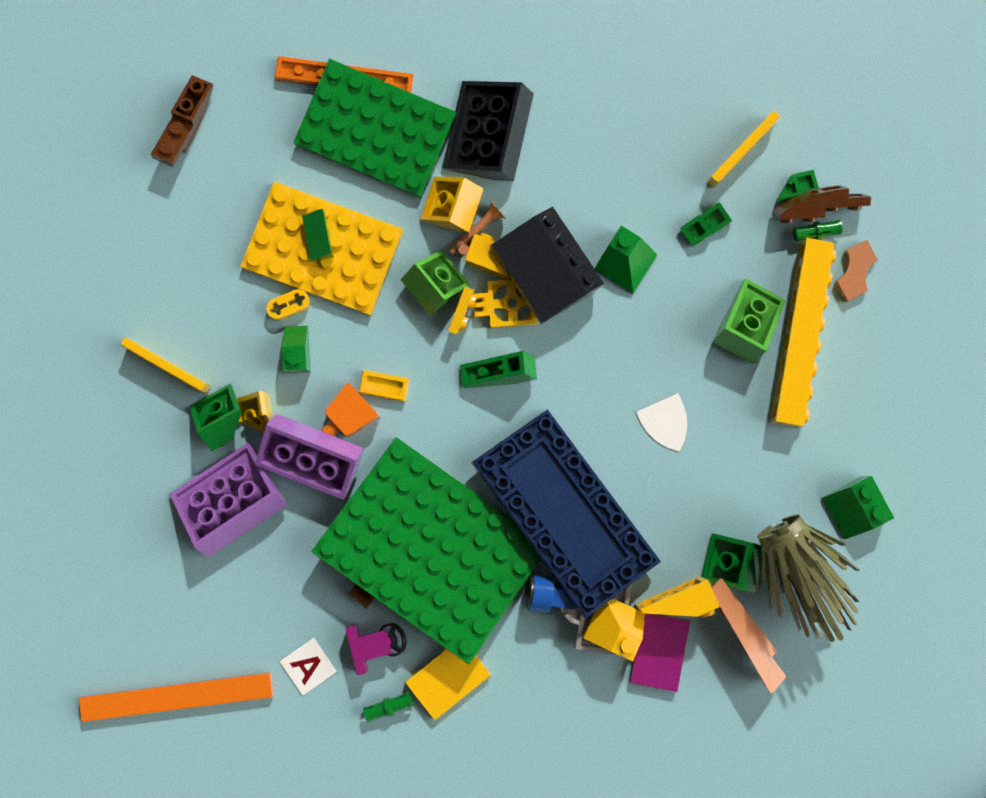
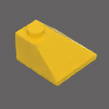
M612 598L593 613L583 638L633 661L643 639L645 613Z

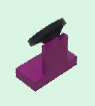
M357 623L345 628L357 675L365 674L369 670L366 660L385 655L396 657L406 649V635L403 629L395 623H387L380 628L379 632L360 636ZM387 626H391V628H390V630H389V632H388V634H387V631L384 630V629H385ZM395 629L399 632L401 636V648L397 644L398 639L395 635Z

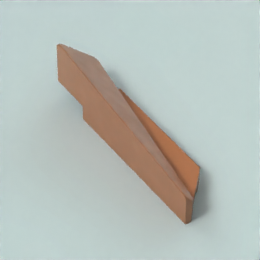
M720 578L711 587L720 606L718 610L733 628L768 691L773 693L786 678V675L772 658L777 650L724 580Z

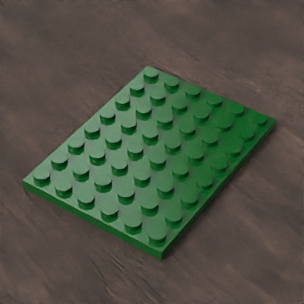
M395 437L311 551L312 554L468 665L540 561L538 554L509 516L397 437Z

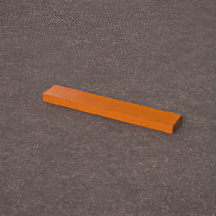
M278 56L275 80L318 86L327 62ZM349 66L412 93L414 74Z

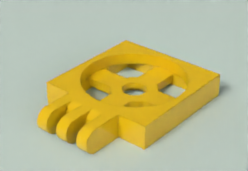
M512 280L487 281L488 293L474 294L477 296L476 300L482 299V302L475 303L473 309L482 308V312H474L473 316L474 318L490 317V328L537 325V318L532 310L524 320H518L517 310L520 307L529 306L523 297H519L516 294V286ZM506 285L507 295L504 299H493L495 292ZM509 299L516 300L517 304L515 307L508 306L507 302ZM505 308L508 311L509 321L500 320L495 315L494 309Z

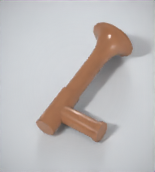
M489 201L490 209L487 214L469 232L464 233L448 248L453 256L458 253L462 255L469 252L467 245L473 239L474 234H479L488 224L498 218L506 219L491 201Z

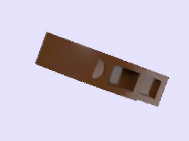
M193 75L190 77L171 110V120L151 152L152 159L174 167L181 153H186L207 108L213 90L212 83Z
M842 185L826 186L791 198L773 210L772 216L779 219L781 223H793L794 219H802L804 222H815L817 218L825 217V211H839L840 207H847L848 210H862V206H871V196L863 193L849 194V188Z

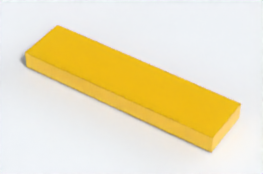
M773 111L721 165L707 183L712 188L716 187L770 130L780 115Z
M126 337L122 340L121 346L200 392L207 393L211 385Z

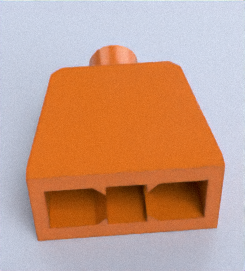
M348 382L325 410V414L331 421L321 430L332 436L342 431L346 437H351L379 419L380 416Z

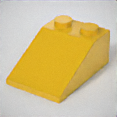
M700 576L635 604L640 612L646 614L695 617L701 615L702 618L713 615L715 613L714 609L720 607L708 579Z

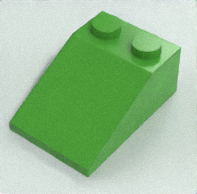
M745 278L718 328L713 343L754 365L767 351L786 300Z

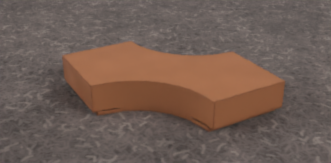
M868 240L844 251L847 260L846 269L842 277L836 280L835 283L845 302L868 291L866 285L867 271L878 260Z

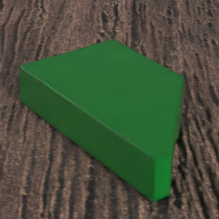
M814 169L791 175L776 202H785L804 192L819 188Z

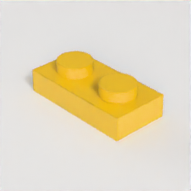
M464 287L448 329L449 332L457 335L460 330H465L469 318L465 317L468 308L473 309L477 296L474 295V289Z

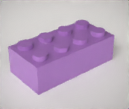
M276 413L266 425L255 465L344 500L353 485L364 448Z

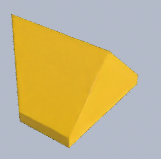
M258 391L237 398L242 411L239 422L264 434L267 423L273 418L269 394L264 391Z

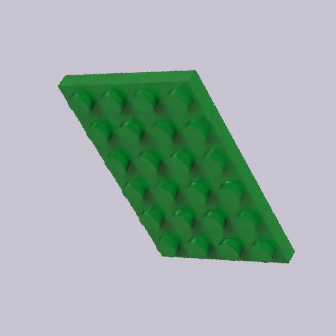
M329 58L293 143L296 146L421 198L457 113Z

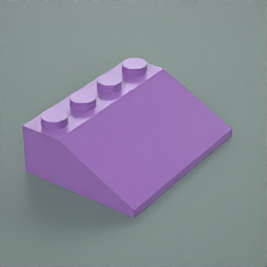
M249 442L170 494L194 547L206 557H210L288 505L268 470L255 465L258 455Z

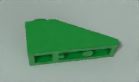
M524 351L460 365L463 388L509 385L537 380L535 357Z

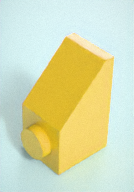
M481 233L480 236L474 234L469 252L465 257V264L508 280L509 275L490 248V245L495 242L493 241L494 238L484 233Z

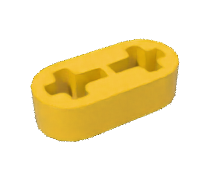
M293 290L270 300L266 310L268 315L274 320H283L308 309L310 297L303 290ZM297 295H300L302 298L305 297L302 301V306H299L297 303L290 305V303L296 301ZM275 304H278L280 307L287 305V307L281 309L280 315L275 312L272 313L275 309Z

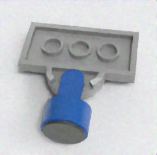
M535 575L528 578L524 594V606L527 611L548 614L552 606L558 607L561 614L569 622L577 624L574 649L617 655L583 638L593 614L584 619L562 588H554L553 578ZM632 584L613 599L629 606Z

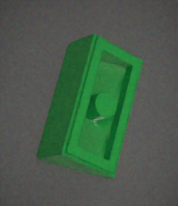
M318 209L302 215L310 261L334 257L324 209Z

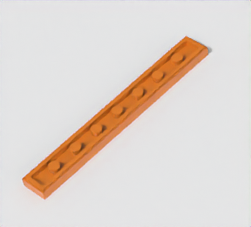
M271 672L82 696L79 698L81 722L273 697Z

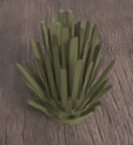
M799 514L783 518V522L774 527L771 525L767 526L757 535L761 544L757 590L761 587V582L766 579L767 575L769 610L773 607V592L775 591L778 615L782 616L778 573L782 593L786 594L798 631L801 630V622L805 635L807 637L810 636L795 593L816 639H818L819 633L814 623L817 622L828 642L835 641L824 619L825 617L838 640L842 641L844 636L824 600L838 623L844 624L847 630L850 631L852 630L841 612L842 608L854 625H858L857 621L833 585L855 613H858V609L847 594L854 602H859V600L817 548L842 570H847L846 566L848 565L855 571H860L846 557L828 545L837 543L843 546L846 544L806 524Z

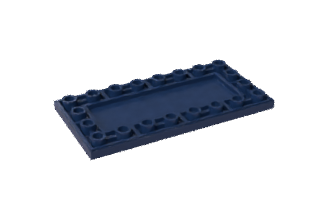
M548 409L472 461L471 464L584 619L661 562Z

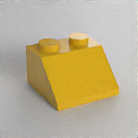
M434 177L420 220L453 231L469 232L478 204L480 203L483 188L462 177Z

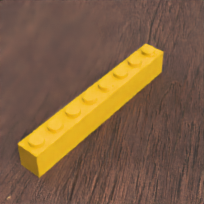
M806 238L800 244L770 423L799 428L804 427V423L808 422L810 412L807 409L808 400H811L813 396L811 381L817 372L815 357L819 354L821 348V341H818L819 333L823 331L825 319L822 318L823 309L827 308L829 300L826 291L832 281L830 267L836 258V251L833 250L834 243Z

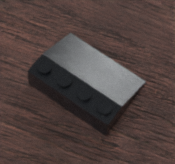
M462 81L455 110L457 115L451 127L442 168L492 180L514 181L534 93L522 82Z
M553 206L535 215L490 245V248L540 324L545 323L591 296L604 285V282Z

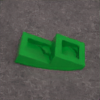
M718 202L701 215L696 216L680 227V229L694 247L733 221L721 203Z

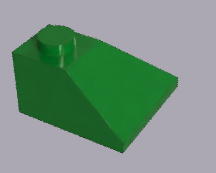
M621 225L594 269L633 294L657 254L641 237Z
M230 383L190 406L197 433L211 451L233 440L242 413L234 388Z

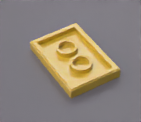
M445 649L406 680L405 683L432 718L436 720L491 676V673L477 655L468 665Z

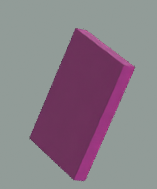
M645 613L643 639L633 661L630 683L678 692L690 626L689 620Z

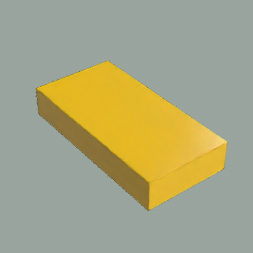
M363 370L359 393L405 402L410 379Z

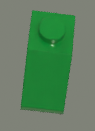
M308 326L284 327L282 367L283 371L287 374L311 372Z

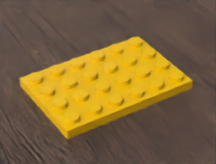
M273 182L240 267L371 316L404 230L283 184ZM318 209H324L334 257L310 261L302 215Z

